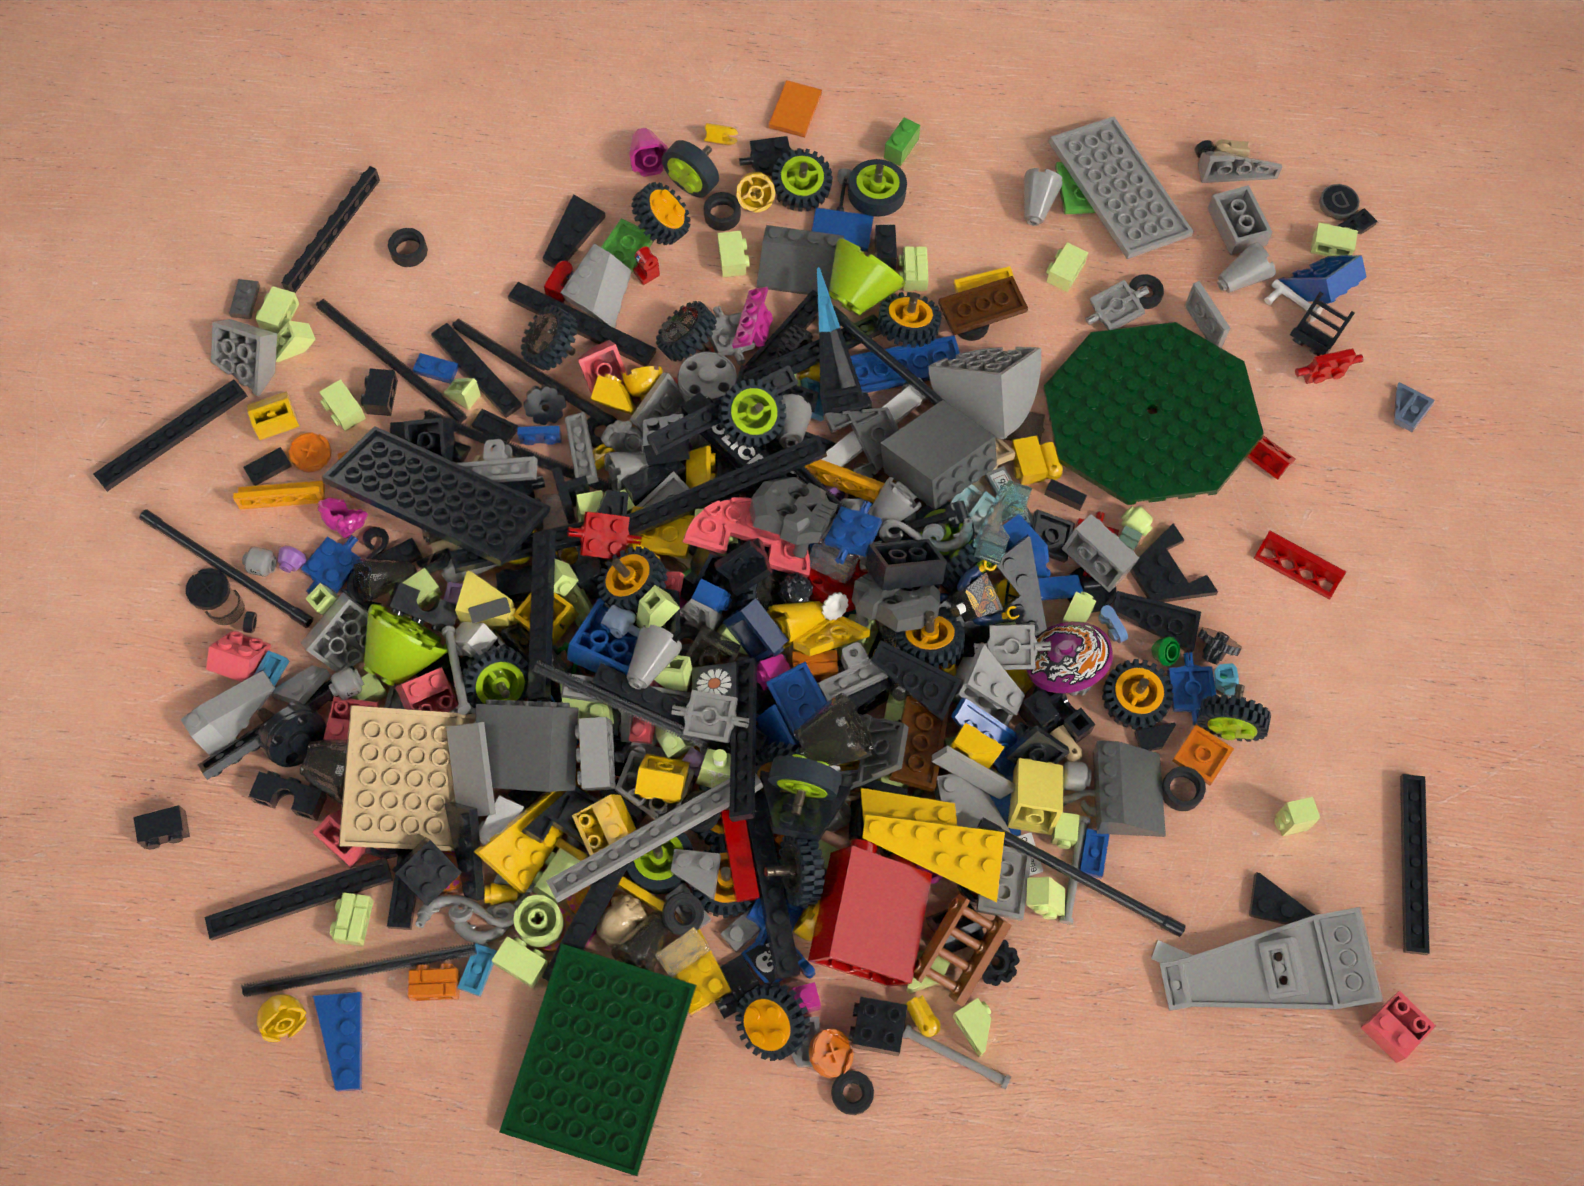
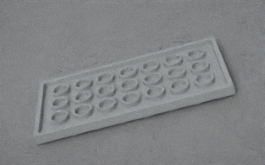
M1114 116L1050 137L1049 144L1126 259L1192 236L1194 231Z

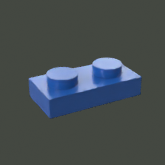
M420 353L412 370L420 376L451 384L457 374L459 365L455 362Z
M559 426L518 427L517 435L520 444L534 445L536 443L553 445L561 443Z
M1087 828L1080 866L1081 871L1092 877L1102 879L1110 834H1097V830Z

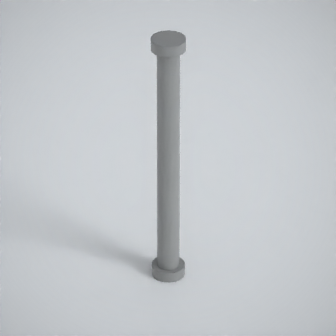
M446 626L442 629V635L446 639L459 703L457 710L459 714L466 715L471 712V705L467 701L454 638L456 632L453 626Z
M1079 816L1078 839L1074 847L1071 864L1079 870L1086 830L1091 822V819L1086 816ZM1070 877L1065 899V916H1060L1059 922L1067 925H1072L1074 921L1072 913L1078 884L1077 881Z
M907 1025L902 1038L906 1039L908 1037L1002 1085L1001 1088H1007L1011 1076L1008 1074L1004 1076L929 1037L923 1036L921 1033L911 1029L912 1026Z

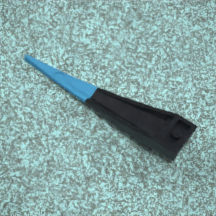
M818 267L820 397L823 414L865 409L862 389L821 270Z

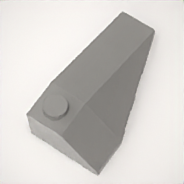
M1222 151L1202 152L1198 167L1201 183L1277 179L1281 172L1282 164Z
M693 599L689 600L680 609V626L696 627L705 635L707 642H710L724 621L722 614Z
M261 671L199 705L180 720L190 736L209 756H212L237 740L238 734L243 728L248 726L250 718L256 710H260L275 690V687L266 673Z

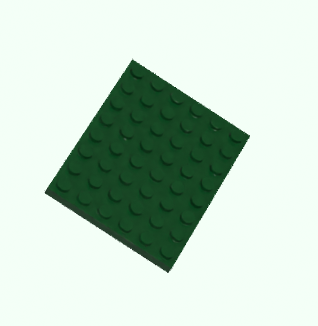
M561 944L499 1133L638 1176L697 985Z

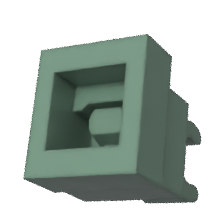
M1125 525L1119 539L1134 551L1142 537V533Z

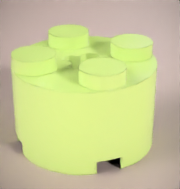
M532 895L525 898L514 913V926L526 944L533 947H546L560 939L564 927V919L558 905L553 900L544 895ZM541 917L543 921H541V924L536 925L538 918Z

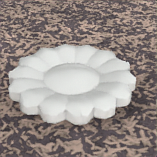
M841 592L838 594L834 593L824 601L822 606L824 618L836 620L838 617H842L848 607L846 595Z

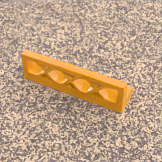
M822 459L805 466L807 470L809 469L808 472L811 471L812 475L820 480L819 482L872 503L875 502L885 484Z
M322 480L238 487V493H233V499L240 510L317 504L318 501L325 500V484Z

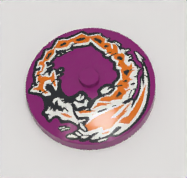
M1072 621L1050 626L1035 638L1037 642L1050 641L1051 651H1037L1035 669H1026V672L1035 685L1046 691L1054 693L1081 691L1101 680L1110 669L1113 661L1110 639L1100 628L1085 622Z

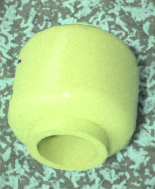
M1131 506L1121 516L1123 528L1126 525L1142 533L1143 536H1146L1153 528L1150 525L1153 521L1152 516L1141 506Z

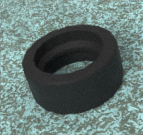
M718 192L707 198L704 203V218L709 227L718 231H726L734 228L739 223L741 206L734 195ZM718 205H727L734 210V213L727 218H717L711 214V210Z
M414 228L399 229L388 240L391 258L397 265L402 267L417 266L427 256L428 248L424 236ZM409 240L419 243L418 249L411 254L405 255L396 251V248L402 242Z
M1179 766L1172 769L1162 781L1163 800L1170 808L1177 811L1194 809L1202 801L1206 792V785L1202 775L1190 767ZM1185 777L1194 783L1196 794L1193 799L1182 801L1172 794L1170 784L1174 778Z

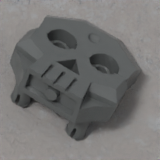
M782 477L762 483L751 499L749 511L753 527L778 534L781 539L795 544L794 556L804 558L807 555L808 545L810 543H818L834 520L838 504L829 502L826 491L811 483L806 485L796 477Z
M867 572V574L858 578L854 585L852 601L856 608L855 622L866 627L869 624V619H876L895 632L921 629L925 626V613L927 611L934 612V619L938 617L940 591L934 585L900 588L891 591L882 590L872 575Z

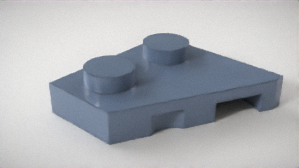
M1399 382L1396 388L1394 423L1413 432L1433 406L1435 400Z

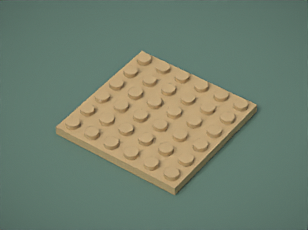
M351 706L339 846L414 849L427 837L440 850L454 851L444 805L449 802L456 803L446 727L476 723V714L461 715L449 712ZM478 816V824L480 825L482 816Z

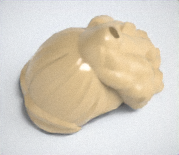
M620 894L618 897H613L611 899L612 905L605 909L597 924L598 938L604 940L610 947H619L625 944L634 931L637 922H642L647 917L645 906L641 904L639 898H634L630 894Z

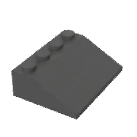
M766 225L757 288L767 287L769 290L808 295L812 290L818 293L817 268L819 267L829 293L836 242L839 238L844 239V236Z
M1097 741L1093 750L1097 834L1165 837L1160 754L1119 741Z

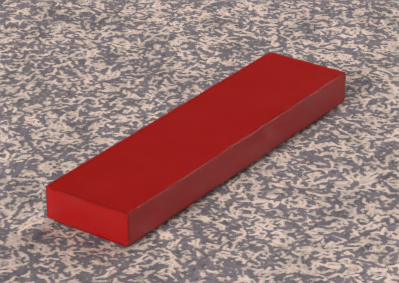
M722 810L721 820L735 902L759 899L746 820L732 822L729 818V810Z

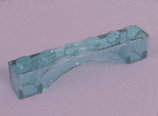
M1008 480L1005 487L1001 486L999 494L996 496L994 504L991 506L989 514H987L984 524H982L979 534L975 538L973 547L976 548L974 557L1000 565L1010 538L1002 523L1018 514L1023 515L1030 498L1031 487Z

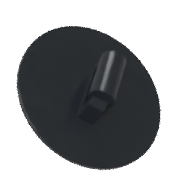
M1082 567L1077 568L1070 574L1078 575L1083 592L1093 596V600L1096 601L1091 613L1100 612L1103 606H1110L1114 601L1116 586L1108 592L1093 577H1087V575L1085 577ZM1067 598V599H1068V601L1071 603V601H1072L1073 598Z

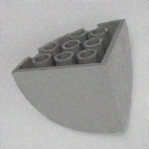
M1003 347L957 354L956 359L950 361L944 358L928 366L933 390L948 404L995 435L996 439H1005L1020 427L1033 405L1041 372V348L1015 347V350L1003 351Z

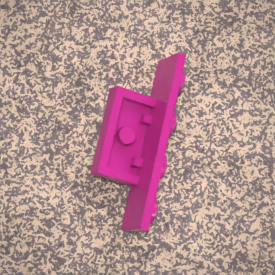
M767 287L749 290L732 343L733 349L752 345L753 341L757 347L765 345L769 328L773 321L772 313L768 311L764 304L768 293Z

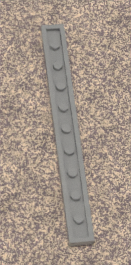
M755 773L756 792L762 789L763 785ZM730 778L546 880L556 901L564 900L728 808L730 803Z

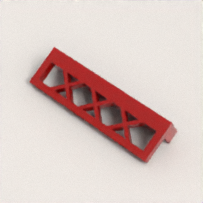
M1264 435L1247 456V458L1277 480L1296 460V458Z
M1271 530L1266 535L1253 558L1329 600L1347 572ZM1266 548L1272 551L1275 558L1268 559L1262 556L1263 549ZM1288 560L1292 562L1293 568H1284L1281 561ZM1307 570L1311 572L1313 579L1306 580L1301 576L1300 571ZM1325 580L1333 584L1330 591L1321 588L1319 581Z

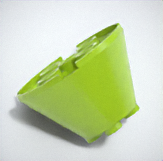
M839 238L836 242L829 296L833 300L841 302V306L846 310L853 311L860 316L863 312L905 286L906 283H902L904 279L888 265L872 254L867 257L860 251L861 248Z
M372 604L368 609L364 656L365 666L363 667L368 673L373 675L377 673L383 677V682L394 686L395 683L403 684L448 652L447 644L445 643L443 646L440 643L442 638L428 628L411 621V618L405 615L403 617L395 616L387 612L388 608Z

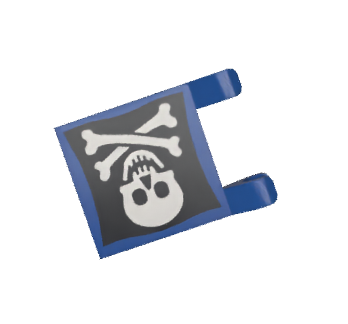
M768 937L764 945L754 942L741 953L746 962L764 983L771 982L773 984L783 980L775 979ZM795 947L800 969L808 979L812 978L816 974L815 968Z

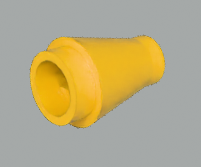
M496 883L485 885L484 903H490L491 906L509 901H517V890L513 887Z

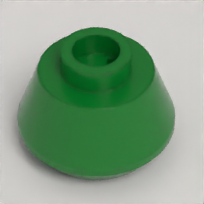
M1173 637L1157 640L1151 649L1153 658L1163 666L1174 664L1180 655V646L1177 640Z

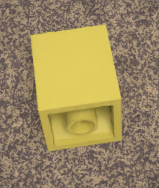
M466 572L455 609L460 623L472 622L468 610L470 607L506 597L511 610L510 613L477 622L484 623L491 631L495 629L500 634L503 629L518 623L512 616L517 609L510 598L473 572Z
M1019 758L1013 772L1015 791L1011 793L1007 827L1052 835L1063 812V765Z

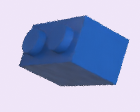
M703 579L700 580L691 598L722 614L723 610L727 611L732 601L730 593Z

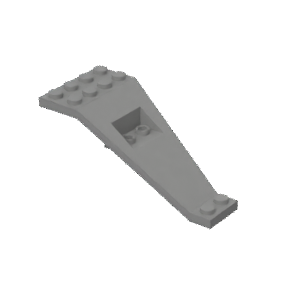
M1361 907L1311 916L1184 959L1160 963L1169 1011L1189 1007L1342 1009L1383 1002ZM1278 952H1280L1283 955L1281 961H1278L1276 959V954ZM1283 976L1288 978L1286 985L1281 982Z

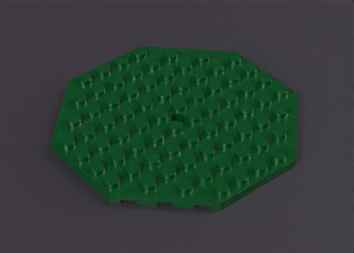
M1176 322L1091 332L1044 385V395L1046 397L1047 410L1059 463L1126 505H1134L1136 502L1148 501L1149 503L1166 501V498L1178 497V499L1192 498L1200 494H1208V496L1217 495L1264 435L1245 361ZM1156 408L1157 411L1156 414H1150L1147 412L1148 409Z

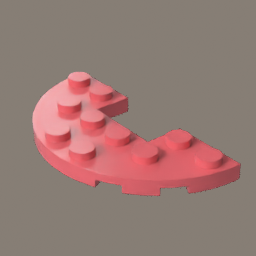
M734 497L731 500L717 501L710 504L693 519L684 535L683 543L721 554L726 553L730 536L745 541H754L759 538L765 547H769L768 560L771 569L788 574L800 573L808 578L810 573L808 550L806 557L798 558L793 554L795 544L781 539L778 534L753 527L749 511L751 498Z

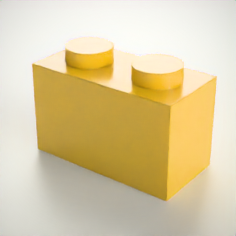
M1037 436L1013 440L1011 449L1015 452V459L1011 461H1014V475L1016 479H1019L1020 485L1044 482L1048 471Z

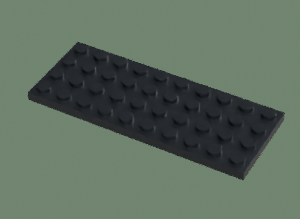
M376 426L322 476L323 483L499 566H502L550 513L549 505Z

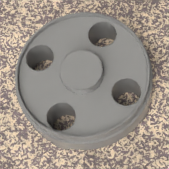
M700 352L690 356L682 363L678 373L679 392L686 402L698 392H701L705 397L709 396L715 402L723 398L737 381L736 369L732 362L723 355L714 352Z

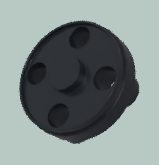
M293 701L260 727L258 735L261 738L262 751L272 762L281 767L301 765L315 756L323 746L326 723L313 707L302 704L299 701Z

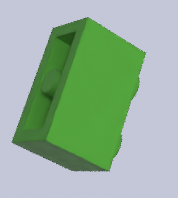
M904 117L885 144L884 159L901 167L919 140L921 125Z

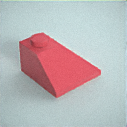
M611 340L590 348L577 359L591 395L598 375L603 377L606 374L615 376L622 380V385L624 384L622 374L626 370L617 346Z

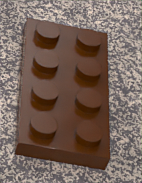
M1013 276L938 300V304L953 336L1028 312V306Z
M907 696L905 698L900 722L909 728L902 769L890 773L889 780L931 792L935 790L939 765L932 762V755L943 749L950 708H948L943 721H940L913 697Z

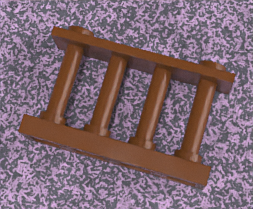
M958 893L957 897L951 900L947 914L922 956L916 960L913 977L922 983L925 976L948 988L950 990L948 996L955 1003L964 1007L1012 925L997 915L994 920H989L967 907L970 900ZM962 915L986 928V933L982 940L978 941L955 927ZM950 935L974 949L970 960L965 961L943 948ZM937 956L962 969V973L957 981L954 982L931 968Z

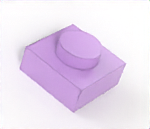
M448 582L444 601L457 605L463 584Z
M691 747L682 761L690 762L689 769L694 770L695 778H698L705 755Z

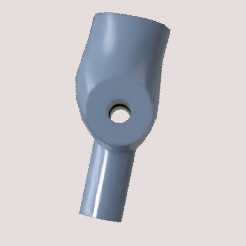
M615 605L611 606L601 622L610 629L612 635L616 638H622L627 632L638 638L641 630L633 625L636 620L634 612L621 609Z

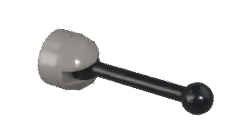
M843 168L838 171V182L842 184L837 211H844L843 201L845 188L849 183V176L852 172L850 169Z

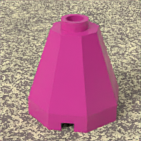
M647 128L637 129L633 134L629 151L632 171L640 172V175L643 177L661 174L663 171L662 156L668 150L667 145Z

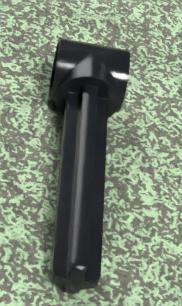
M957 501L947 505L945 512L907 523L906 525L918 533L923 532L924 528L930 524H950V526L955 528L959 527L961 523L964 524V519L969 518L964 501ZM895 527L888 530L891 534H898L900 531H902V538L909 536L905 531H903L899 527Z

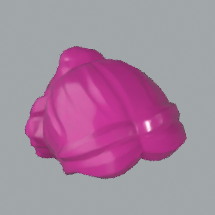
M327 498L324 501H318L317 509L325 525L337 531L343 538H348L357 529L363 527L367 519V512L362 509L356 511L354 509L349 510L344 499Z

